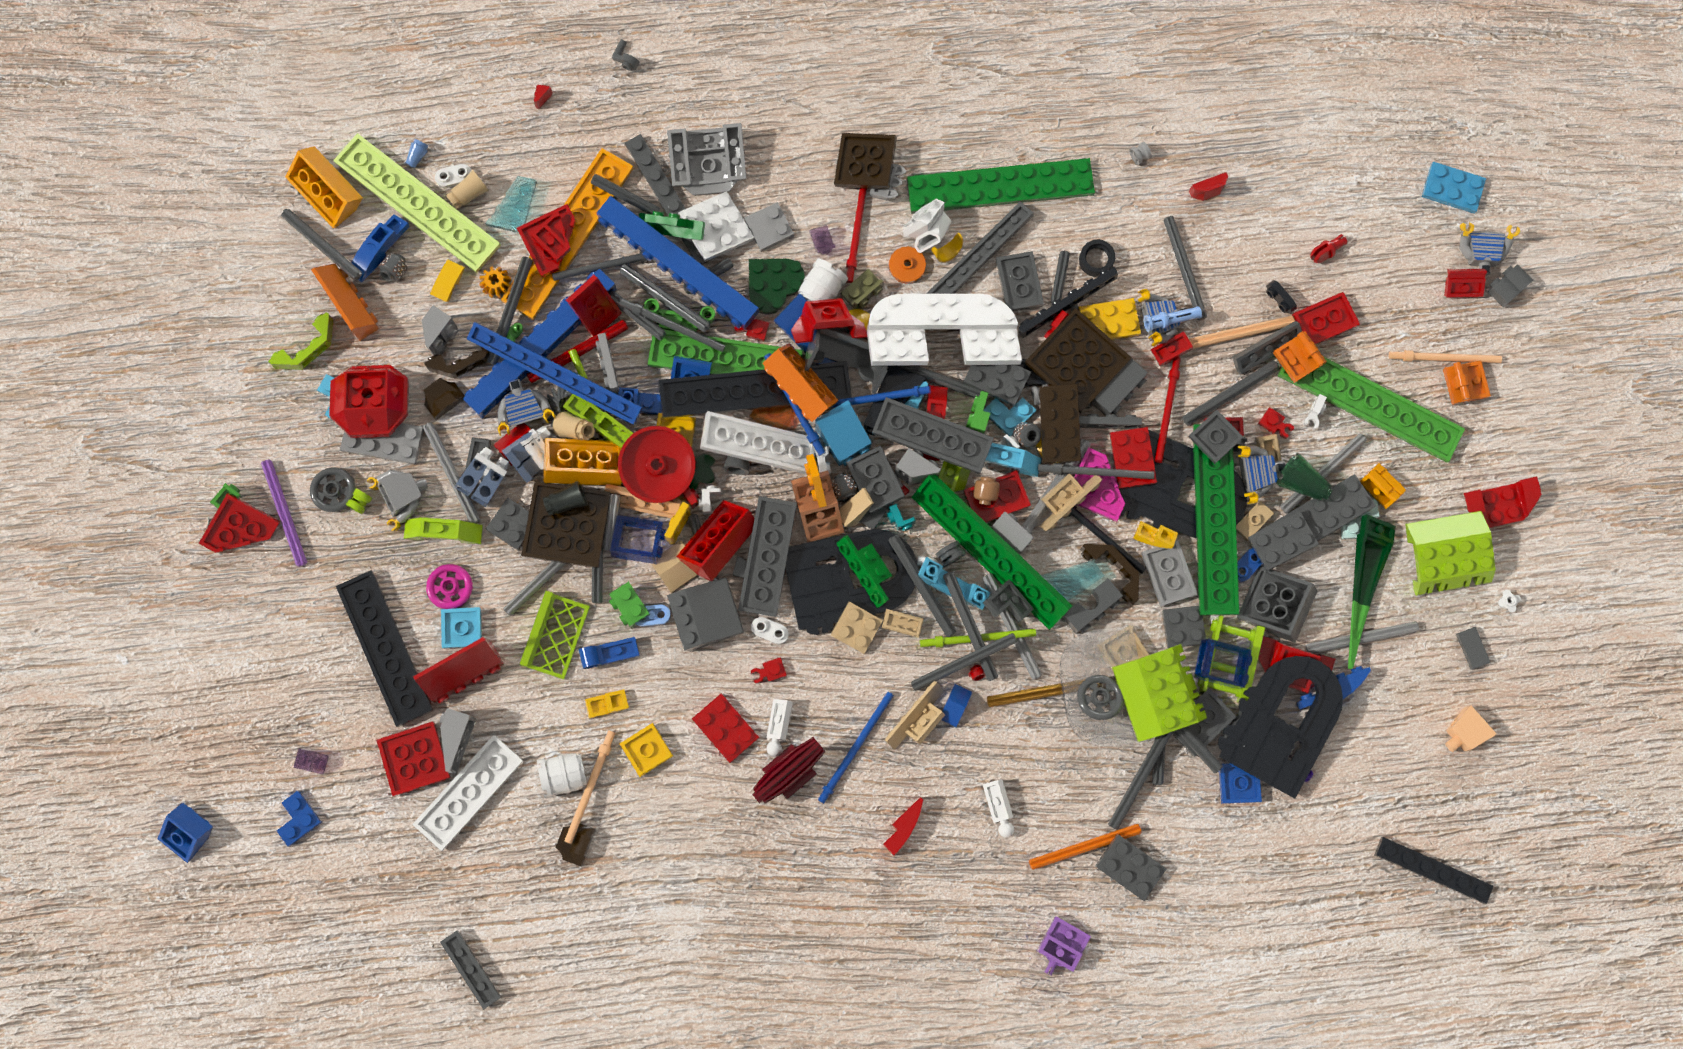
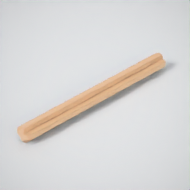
M1287 316L1189 338L1193 349L1279 330L1295 320L1293 316Z

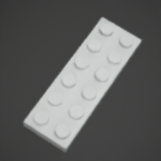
M710 411L706 412L700 449L806 474L804 464L807 463L806 455L815 454V448L813 444L809 443L807 435Z
M493 735L412 825L443 851L524 761L499 738Z

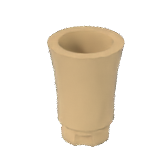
M472 170L446 196L458 210L462 205L465 206L473 199L489 191V189Z
M568 412L559 413L553 421V432L559 438L589 440L595 434L593 423L575 417Z

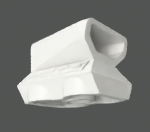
M935 199L921 207L903 227L904 237L916 238L914 247L918 253H922L940 243L952 223L944 212L945 202Z

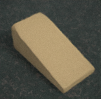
M1277 434L1255 437L1257 447L1267 450L1268 454L1274 456L1275 462L1282 461Z
M862 488L839 509L842 523L845 527L856 526L874 504L866 488Z

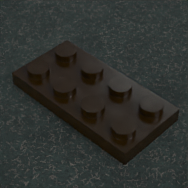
M1078 384L1040 386L1042 462L1081 461Z

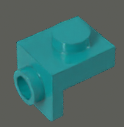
M897 504L889 506L887 516L890 523L895 524L897 531L901 529L902 531H907L913 528V524L916 522L915 517L904 521Z

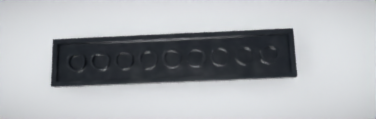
M847 361L813 364L810 366L838 400L852 398ZM765 369L658 380L663 419L706 415L707 411L726 413L791 406L783 390L777 385V380L770 376Z

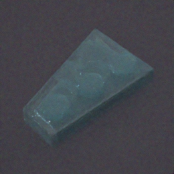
M517 176L506 192L502 202L495 208L494 214L485 223L486 226L519 233L517 227L526 224L537 181Z
M1094 560L1041 576L1069 601L1103 578L1104 574Z

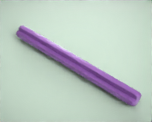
M270 459L262 461L261 466L295 564L298 567L307 564V560L274 465Z

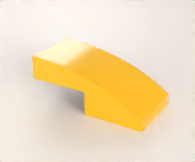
M447 259L430 294L445 302H449L455 285L460 282L465 267Z
M1140 521L1133 539L1148 545L1172 549L1178 533L1163 525H1160L1157 529Z
M624 689L585 699L589 719L629 708Z

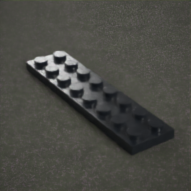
M370 570L337 585L336 589L396 727H400L434 711L428 696L413 678L418 673L374 572Z

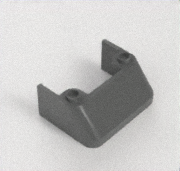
M847 326L843 328L814 329L813 342H809L805 355L804 370L809 371L812 363H822L824 358L837 362L847 361L848 366L858 369L862 380L872 382V394H876L887 373V366H871L868 337L852 338Z

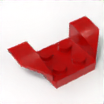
M842 298L806 301L802 315L791 329L796 343L813 342L814 329L843 328L846 326L852 338L868 337L864 323L849 313Z
M1537 476L1483 491L1479 489L1463 493L1468 512L1481 511L1489 529L1525 520L1542 495Z
M1263 636L1258 657L1265 672L1274 663L1287 657H1310L1322 662L1331 671L1336 660L1329 656L1317 655L1282 644L1278 640ZM1303 677L1302 679L1294 680L1289 687L1309 693L1314 687V683Z

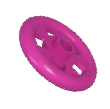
M445 564L437 567L429 575L426 584V591L430 601L441 609L461 607L470 598L473 588L469 573L463 567L456 564ZM449 571L455 572V578L447 577V573ZM438 577L443 579L440 586L434 585ZM464 580L465 588L459 589L458 581ZM448 584H453L452 590H447ZM440 591L446 596L443 600L436 596ZM458 593L460 598L452 601L450 597Z

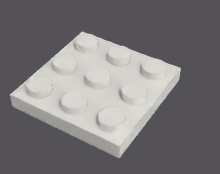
M727 191L678 213L680 218L705 222L703 240L692 239L705 262L754 239Z

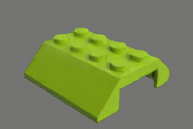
M1481 511L1405 523L1407 542L1413 544L1418 580L1414 579L1412 581L1416 596L1432 593L1435 584L1439 592L1444 591V589L1452 590L1469 587L1472 577L1475 585L1492 583L1496 571L1492 536Z
M1182 644L1112 667L1138 742L1161 736L1207 719L1205 710H1199L1204 707L1203 704H1195L1194 699L1200 695L1199 692L1193 693V690H1196L1197 687L1192 673L1186 674L1187 671H1190V667L1181 666L1180 662L1186 659L1185 654L1181 656L1179 654L1184 652Z

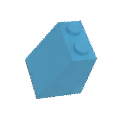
M848 400L815 420V429L825 445L828 446L838 466L843 464L846 466V462L852 460L857 455L870 451L869 448H871L872 442Z

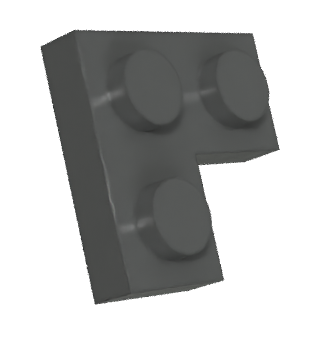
M1010 579L983 602L994 617L1000 615L1007 608L1018 622L1023 620L1033 610V607Z

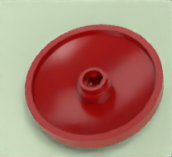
M649 426L636 431L625 441L618 457V472L625 488L636 498L648 503H665L679 497L689 487L695 473V456L688 441L677 431L663 426Z

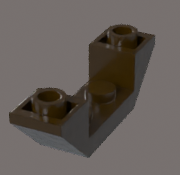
M481 347V351H474L467 358L454 361L449 367L442 355L431 356L424 364L430 372L455 379L487 363L490 351Z
M1084 544L1081 547V555L1086 561L1094 563L1105 554L1106 560L1111 565L1115 564L1119 569V574L1124 579L1130 580L1120 590V593L1123 595L1122 599L1126 603L1134 605L1139 600V572L1113 545Z

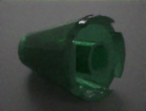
M1298 452L1296 457L1292 456L1281 471V474H1283L1282 479L1278 478L1276 482L1282 488L1319 501L1327 500L1333 492L1331 490L1332 485Z

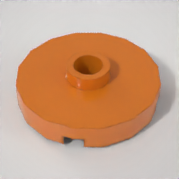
M910 246L901 247L891 255L889 271L898 282L904 284L914 283L924 275L926 261L923 254L918 253L915 248ZM910 262L911 265L905 266L904 263Z

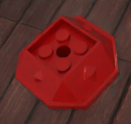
M391 365L352 366L331 380L329 416L350 438L390 437L408 416L409 380Z

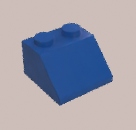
M181 803L166 815L157 839L188 863L208 840L213 826L199 816L192 808Z

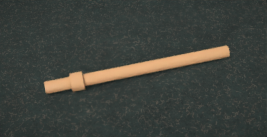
M1404 350V352L1390 351L1388 355L1389 359H1403L1406 362H1412L1413 360L1502 362V356L1417 353L1413 352V350Z
M608 730L603 744L599 747L598 758L564 840L566 843L572 844L606 756H609L612 749L610 746L616 734L615 732Z

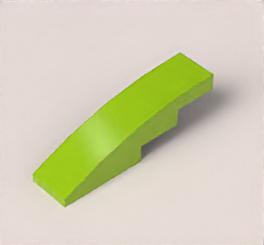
M574 394L563 405V408L573 416L593 423L597 433L620 448L633 434V432L608 413L603 412L594 404Z

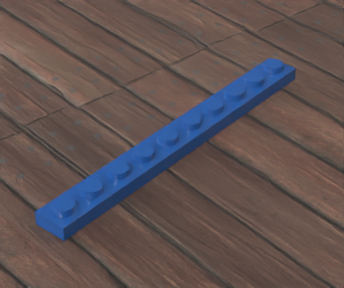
M474 322L467 336V340L633 425L636 424L643 409L642 406L477 322Z

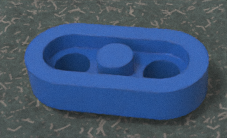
M1253 548L1245 552L1237 562L1238 582L1248 580L1262 564L1258 556L1257 561L1252 560V555L1257 556ZM1239 569H1243L1245 574L1241 575Z

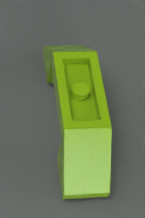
M327 312L316 317L312 325L319 331L321 336L314 338L307 348L298 351L294 359L282 349L275 352L268 362L275 369L303 370L331 346L334 321Z
M423 517L407 519L405 521L404 539L423 541L424 538L459 540L465 544L481 545L483 525L451 519Z

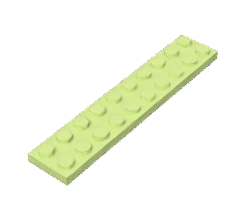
M358 133L333 160L341 169L474 272L478 273L501 246L497 240Z

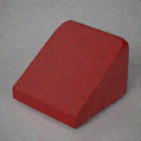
M536 85L534 104L537 109H540L552 96L553 92L550 86Z

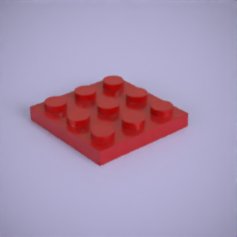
M434 721L376 740L393 797L451 778L450 773L445 771L443 749Z

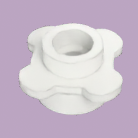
M1510 590L1503 591V596L1498 601V605L1509 612H1515L1516 605L1521 601L1519 595L1512 594Z

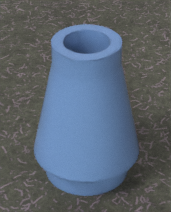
M417 139L411 142L405 163L416 168L417 164L428 152V145Z

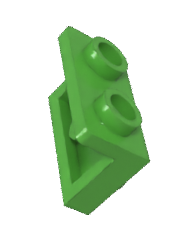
M629 581L609 594L612 598L609 602L614 610H620L622 615L619 618L625 626L629 625L630 628H633L636 623L650 615Z

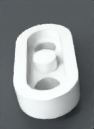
M466 164L442 168L436 172L435 181L439 187L444 189L455 187L472 170ZM461 171H465V174L460 175L459 173ZM443 175H447L446 179H441Z
M763 617L756 618L751 624L753 634L759 638L777 645L784 644L788 639V630L781 624ZM758 624H764V629L759 630L757 628ZM781 631L783 634L781 637H776L775 633Z

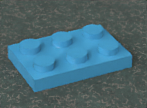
M1432 162L1421 197L1475 214L1486 178Z

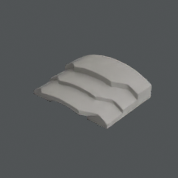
M741 123L724 124L723 128L687 131L686 128L667 130L673 187L683 186L692 195L715 194L726 191L730 192L737 181L746 179Z

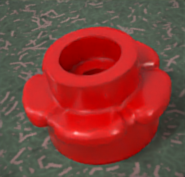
M981 665L971 667L968 673L972 681H979L986 677Z

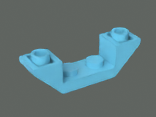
M992 443L985 462L1018 469L1020 474L1038 478V466L1041 464L1042 458L1026 450Z
M926 557L918 576L926 584L952 597L943 578V575L949 572L943 570L942 565ZM956 577L967 604L983 610L985 606L983 602L989 597L991 592L976 584H968Z

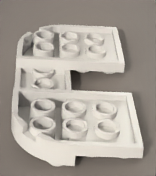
M891 295L879 301L870 314L867 336L871 366L928 365L929 358L924 329H959L965 365H1020L1022 358L1017 335L1018 322L1012 310L1005 303L990 295Z

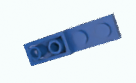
M393 214L385 224L380 222L373 229L351 262L362 272V276L359 279L360 282H363L386 257L385 252L409 228L408 222Z
M1362 666L1351 669L1352 674L1345 676L1343 672L1335 675L1340 683L1343 699L1362 684L1371 671L1370 667L1363 669ZM1312 693L1301 696V701L1296 702L1298 709L1311 706L1315 696H1312Z

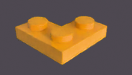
M806 455L807 463L804 464L809 485L814 486V490H811L813 501L818 502L819 508L827 506L814 455Z

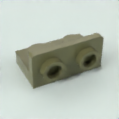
M867 269L841 292V296L854 309H862L869 303V299L873 295L877 296L882 292L884 281L882 279L879 280Z

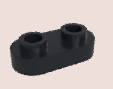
M1272 280L1266 285V293L1270 298L1275 299L1283 313L1291 314L1297 309L1295 301L1276 280Z

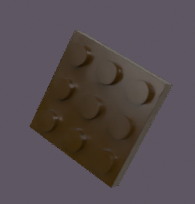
M842 133L834 179L835 187L889 189L897 142L896 135Z

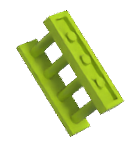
M1218 616L1211 623L1210 631H1213L1203 676H1199L1197 686L1200 687L1199 692L1204 693L1207 687L1235 694L1237 703H1239L1240 698H1244L1247 701L1249 697L1243 695V693L1249 687H1252L1265 627L1257 625L1253 630L1248 631L1222 624L1224 616ZM1220 631L1248 638V641H1250L1249 648L1245 650L1219 643ZM1216 650L1244 657L1246 660L1245 666L1239 668L1213 661ZM1211 669L1239 675V678H1242L1240 686L1236 687L1209 680Z

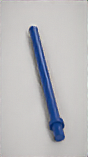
M914 386L912 389L840 399L831 408H836L847 400L851 405L884 401L886 397L890 399L910 396L920 397L923 394H930L931 388L930 386Z
M887 691L827 786L824 785L822 788L823 792L817 799L824 804L829 795L834 793L833 789L894 696L892 693Z

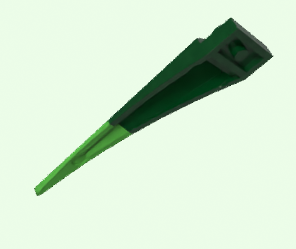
M1368 514L1362 515L1360 534H1357L1348 669L1354 667L1367 614L1380 576L1393 547L1396 526Z

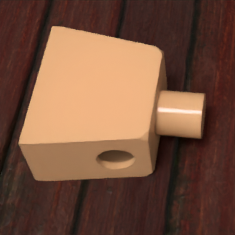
M1470 705L1464 707L1446 731L1452 738L1445 745L1451 752L1456 751L1459 747L1463 751H1469L1492 738L1496 733Z

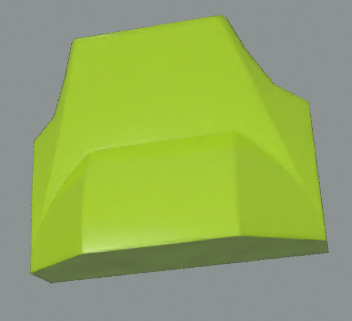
M944 461L939 478L955 493L958 490H965L970 471Z

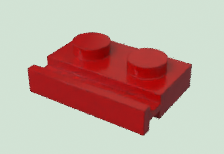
M1447 269L1448 276L1446 277L1444 292L1446 298L1484 296L1485 274H1487V270Z

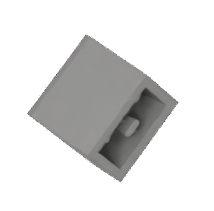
M434 305L422 319L426 347L432 356L441 355L445 351L449 340H453L457 335V325L452 317Z
M908 448L897 464L895 474L907 484L914 485L923 483L928 475H937L939 477L941 469L938 468L939 465L935 461H928L923 458V454L920 451Z
M1004 512L991 528L1020 555L1034 537L1030 529L1026 526L1022 527L1017 523L1018 519L1012 513L1007 514Z

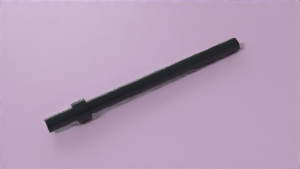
M1076 506L1071 508L1072 511L1069 516L1072 515L1106 545H1113L1138 572L1142 574L1147 569L1076 509Z

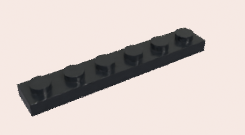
M1115 267L1110 270L1109 268L1103 270L1099 277L1094 280L1093 278L1087 280L1083 284L1084 286L1078 290L1077 288L1071 290L1067 297L1057 299L1047 310L1044 308L1038 311L1031 320L1028 318L1021 322L1020 327H1018L1019 334L1022 338L1028 336L1053 320L1061 310H1069L1118 279V272Z
M1381 837L1374 856L1483 904H1487L1493 889L1491 884L1385 837Z

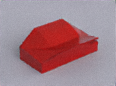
M1227 172L1192 184L1189 190L1191 197L1204 201L1220 195L1228 180Z

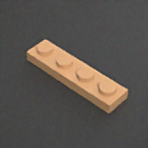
M606 484L605 491L621 496L619 507L672 518L681 506V500L673 499L665 503H648L633 496L625 487Z

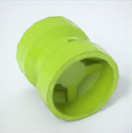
M356 488L352 499L348 500L346 505L354 511L363 514L366 504L370 503L373 498Z

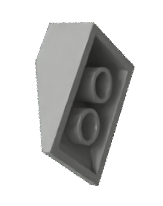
M449 708L440 717L446 772L457 775L476 718Z

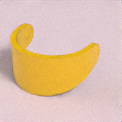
M957 233L946 245L939 249L933 247L931 251L939 262H948L955 258L962 249L963 237L960 233Z

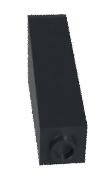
M889 365L877 394L912 389L914 386L920 387L925 377L896 365ZM911 396L892 400L906 404ZM884 401L873 402L864 422L863 428L866 430V433L872 436H876L872 434Z

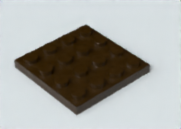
M1075 308L1029 356L1025 364L1050 386L1078 384L1079 412L1082 413L1132 357Z
M535 481L521 556L599 568L609 500L612 493L583 488L588 506L574 508L549 516L545 509L543 498L567 487V485Z

